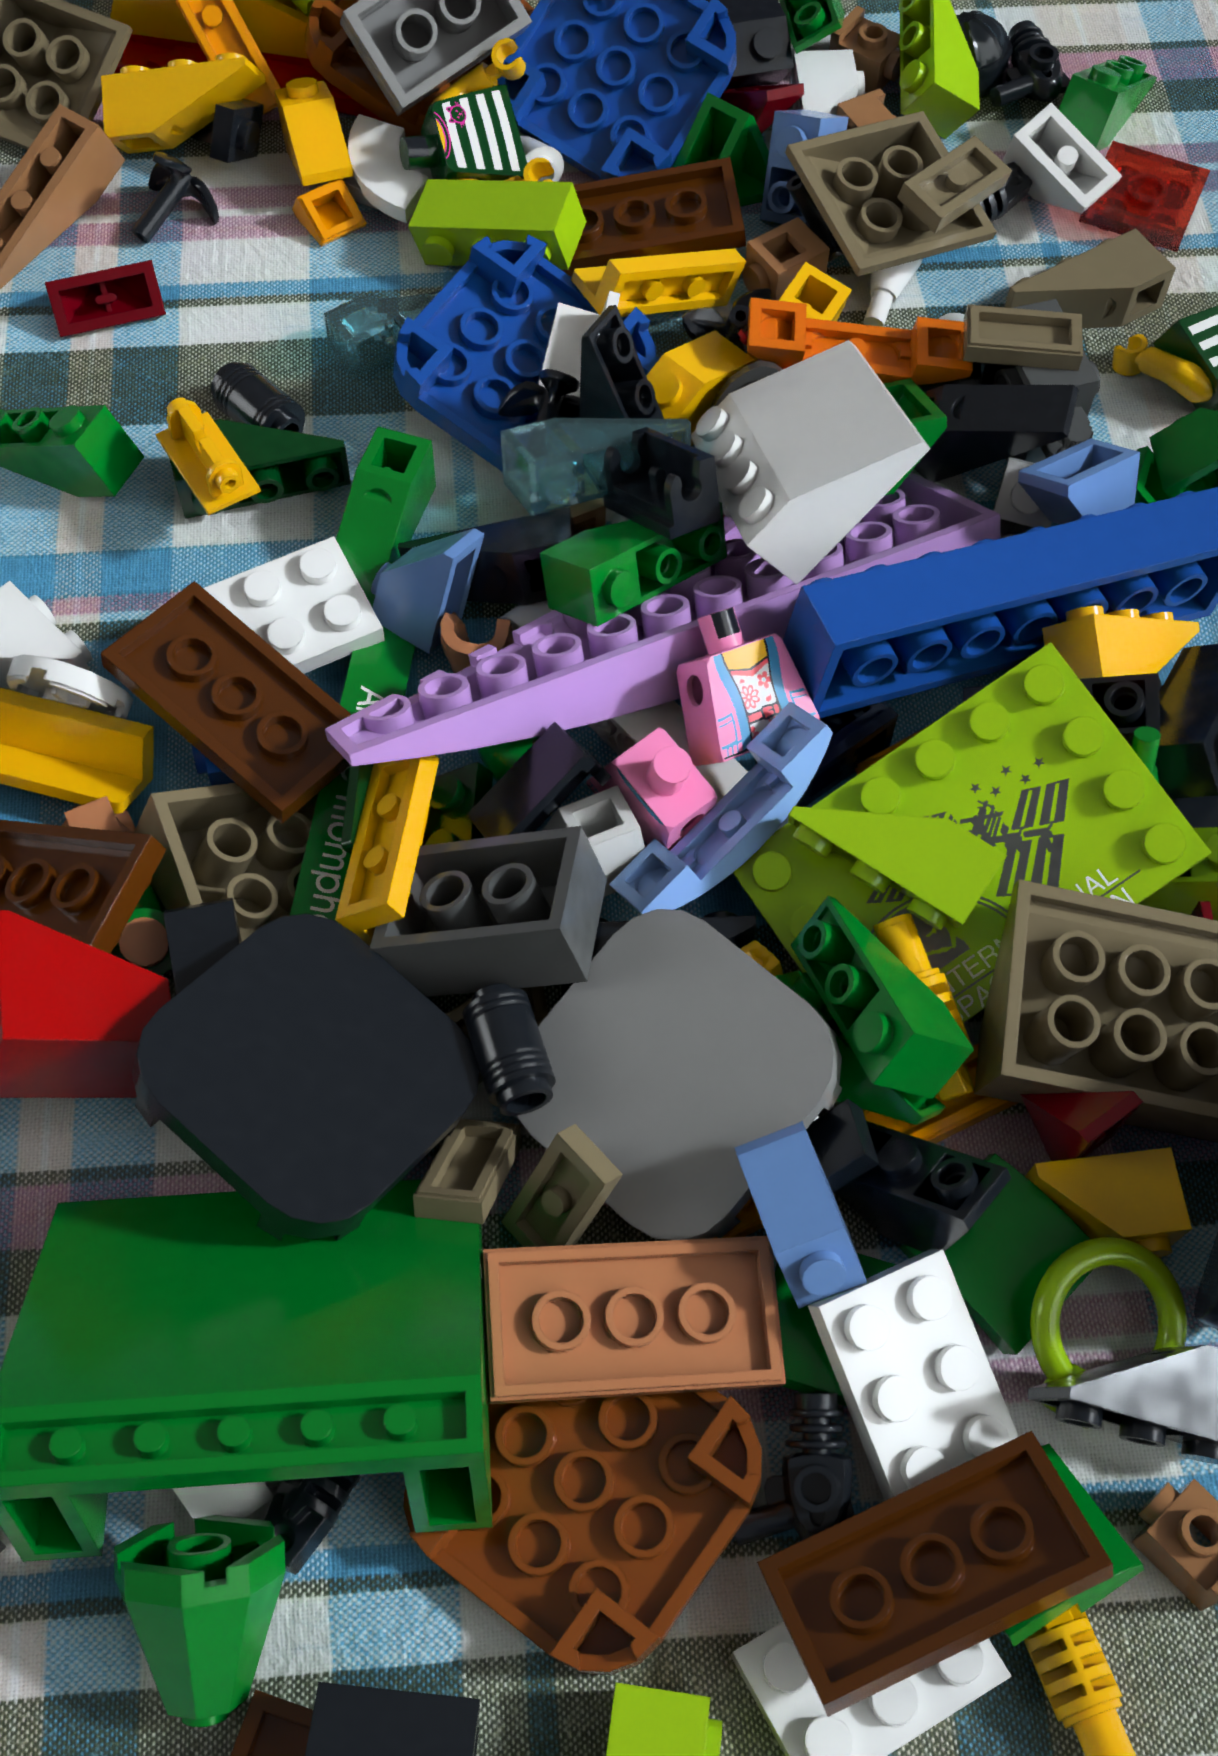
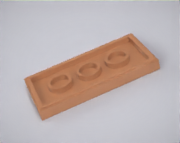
M767 1236L483 1249L481 1252L488 1404L781 1387L786 1384L773 1252Z

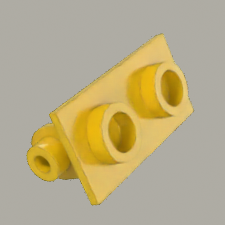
M181 397L172 400L168 404L166 418L168 429L155 434L156 438L208 516L261 492L259 485L208 412L202 414L195 402Z

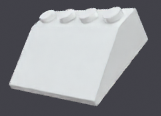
M849 340L729 393L718 406L711 407L701 416L696 430L690 436L697 449L715 456L718 492L746 546L796 585L931 449L858 348Z

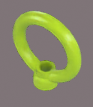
M1099 1237L1070 1247L1054 1260L1037 1287L1030 1318L1032 1345L1039 1366L1046 1376L1044 1383L1086 1371L1072 1364L1064 1350L1060 1334V1315L1064 1300L1071 1287L1081 1276L1098 1267L1117 1266L1127 1269L1139 1277L1150 1291L1158 1316V1331L1153 1350L1185 1346L1187 1314L1183 1295L1172 1272L1158 1256L1131 1240L1117 1237ZM1042 1404L1052 1412L1056 1413V1407Z

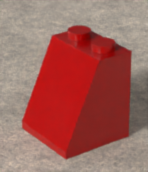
M0 910V1098H136L132 1069L141 1033L155 1013L171 1000L169 979L12 911Z

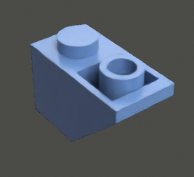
M805 109L778 110L774 112L760 215L761 220L784 224L799 217L810 228L786 187L787 182L793 176L798 175L785 153L787 145L847 130L849 117Z

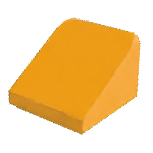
M343 179L333 180L298 196L292 207L296 218L321 247L363 228L367 224Z

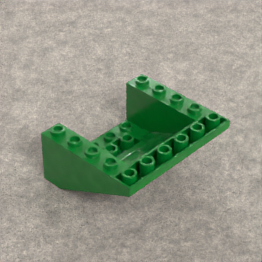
M422 1179L400 1181L365 1215L357 1229L338 1241L333 1236L312 1240L284 1234L280 1241L256 1226L261 1213L237 1191L58 1203L0 1369V1527L22 1561L102 1556L108 1493L403 1472L415 1533L493 1527L481 1272V1224L415 1217L413 1195Z

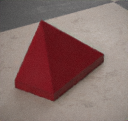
M804 83L727 88L720 99L753 115L762 134L773 124L775 111L788 110L804 95Z
M152 260L45 282L60 337L166 315Z
M1134 1091L1020 1094L1051 1161L1087 1157L1112 1138L1143 1103Z

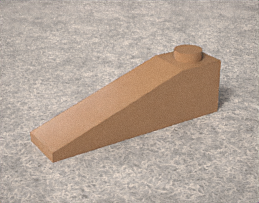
M61 104L57 106L0 189V289L99 200L125 161V158L98 124Z

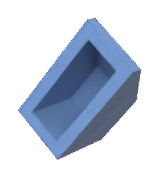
M1090 438L1019 470L1018 483L1048 520L1054 523L1064 524L1089 514L1098 516L1123 510L1135 504L1140 452Z
M473 528L414 547L393 564L390 562L385 563L377 572L371 587V592L375 595L373 610L381 625L428 654L440 645V623L445 612L450 614L455 612L462 620L484 533Z
M803 1121L735 1147L737 1158L773 1253L798 1309L867 1283L848 1227Z

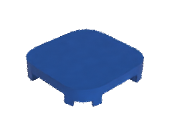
M540 0L530 15L533 22L523 34L514 40L518 46L517 51L506 57L503 63L507 65L515 59L522 57L526 64L524 75L517 80H507L504 77H500L497 81L498 85L506 84L518 130L524 135H528L555 148L560 152L565 162L597 181L671 168L679 155L707 93L709 92L720 98L730 83L737 66L736 32L728 16V9L719 0H710V2L706 0Z
M529 234L525 243L509 240L491 243L490 238L486 236L471 247L469 260L414 320L409 317L406 318L398 333L394 354L393 378L400 395L418 413L504 474L529 485L531 476L538 470L529 467L525 463V456L537 413L517 417L500 416L498 414L499 405L504 396L518 384L524 381L538 384L539 373L542 369L559 302L593 313L597 312L571 281L572 277L543 257L547 243ZM635 307L628 317H622V320L632 336L635 351L647 375L659 357L656 356V346L648 331L651 321ZM558 423L547 465H555L575 457L583 469L587 463L578 446V437Z

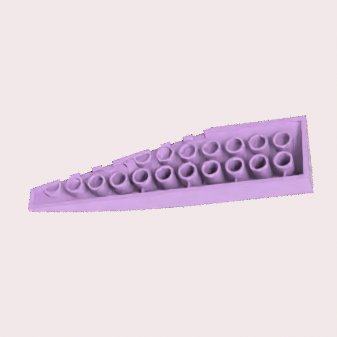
M911 472L895 493L885 495L798 585L746 546L737 526H735L725 534L727 557L602 625L597 627L553 610L512 631L514 643L497 651V647L487 644L468 654L470 666L457 673H446L442 670H437L420 679L417 694L409 698L403 695L391 694L325 728L326 737L330 744L351 766L471 750L541 736L554 722L564 730L677 700L680 699L676 675L678 665L708 654L697 618L734 607L744 641L774 633L783 640L801 586L808 585L820 578L828 577L833 579L863 572L879 564L888 566L917 559L929 552L937 551L942 553L972 546L984 539H1000V514Z

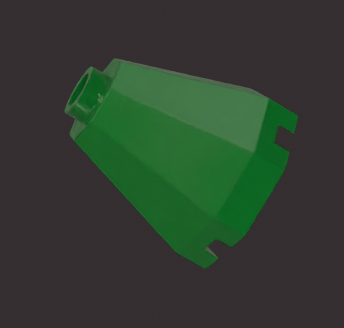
M211 1515L194 1518V1534L175 1537L174 1522L152 1525L114 1547L115 1580L168 1716L181 1717L182 1723L187 1726L207 1727L221 1723L228 1718L231 1711L248 1699L286 1572L285 1542L280 1534L275 1536V1527L270 1521Z

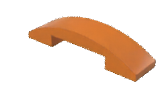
M751 298L749 302L747 352L761 360L774 362L782 369L849 340L858 348L882 383L911 378L916 385L935 384L970 377L973 371V362L963 361L964 322L917 316L912 330L806 318L807 304L760 298Z

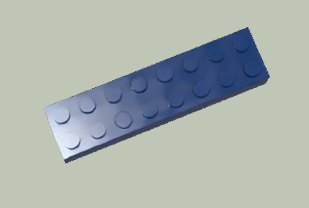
M1218 487L1198 492L1186 491L1173 498L1148 504L1143 502L1135 503L1126 509L1098 516L1089 514L1075 521L1047 528L1042 526L1034 527L1022 534L997 540L984 539L972 546L947 552H929L917 559L888 566L879 564L863 572L842 577L817 579L808 585L801 586L783 637V642L819 717L823 718L1013 668L1044 647L1042 628L1065 622V613L1076 608L1103 606L1104 614L1117 610L1138 609L1140 616L1158 612H1173L1174 620L1191 621L1210 616L1218 604Z

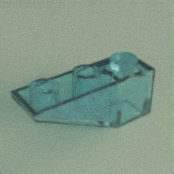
M552 418L502 430L500 433L503 481L531 516L599 499L608 494L604 456L609 446L619 450L622 457L620 461L621 469L626 470L632 465L634 460V453L631 450L633 431L648 427L691 446V422L688 419Z

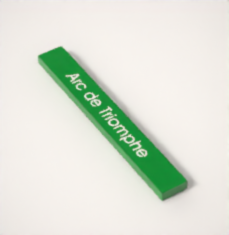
M383 627L385 641L352 651L340 705L352 715L391 694L405 696L415 645ZM350 766L318 794L290 916L310 914L336 921L338 905L351 854L344 851L341 846Z

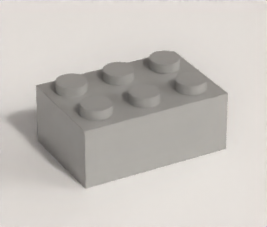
M359 0L343 11L340 20L342 28L397 117L490 56L492 48L499 40L504 38L514 40L523 34L533 22L520 0Z

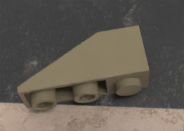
M1135 228L1114 239L1108 238L1096 247L1073 258H1065L1054 267L1035 276L1020 279L1009 288L1005 308L1057 299L1063 312L1082 314V328L1122 327L1162 307L1176 267Z

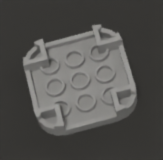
M656 909L633 917L615 932L591 961L588 981L573 983L539 1024L538 1028L556 1079V1083L552 1088L553 1098L545 1106L530 1113L517 1115V1117L530 1135L545 1149L549 1147L558 1132L576 1124L623 1174L605 1203L631 1226L660 1241L722 1238L741 1222L736 1215L752 1197L737 1158L735 1147L803 1121L807 1129L823 1108L828 1111L832 1109L842 1090V1087L839 1085L842 1056L836 1039L838 1035L808 1002L706 921L684 910Z

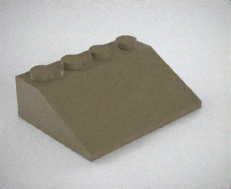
M1019 879L1013 887L980 1028L974 1094L1024 1104L1020 1094L1134 1091L1143 1103L1124 1124L1218 1143V921Z

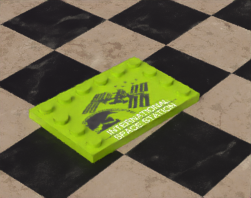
M1051 642L811 807L946 818L1008 855L962 926L956 928L946 922L940 931L912 914L932 968L938 967L941 973H945L963 1024L986 1007L1013 887L1019 879L1139 904L1212 853ZM788 822L775 831L756 853L733 872V875L802 973L806 971L792 949L791 943L827 896L836 898L876 938L877 936L873 929L874 925L898 915L910 914L906 909L912 901L910 898L891 886H888L884 894L878 893L849 873L854 865L853 862L833 850L830 851L827 858L821 857L792 837L797 827Z

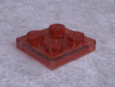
M1112 141L1105 158L1122 177L1119 182L1081 213L1079 222L1121 235L1136 228L1153 246L1178 252L1205 187L1210 170Z

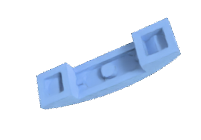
M790 701L746 746L758 763L671 850H668L654 838L609 885L640 914H644L656 909H677L722 882L763 846L787 818L793 806H796L817 772L833 734L827 724Z

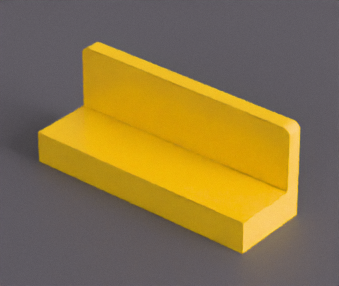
M735 248L609 259L607 266L576 268L571 281L600 315L609 291L620 294L617 308L621 317H628L635 307L646 315L691 310L700 307L727 306L747 261Z
M0 687V784L81 805L107 796L114 813L121 814L153 780L154 726Z
M436 755L373 764L335 918L338 923L355 933L369 946L376 926L402 919L405 916L419 849L423 843L431 807L430 800L439 764V758Z

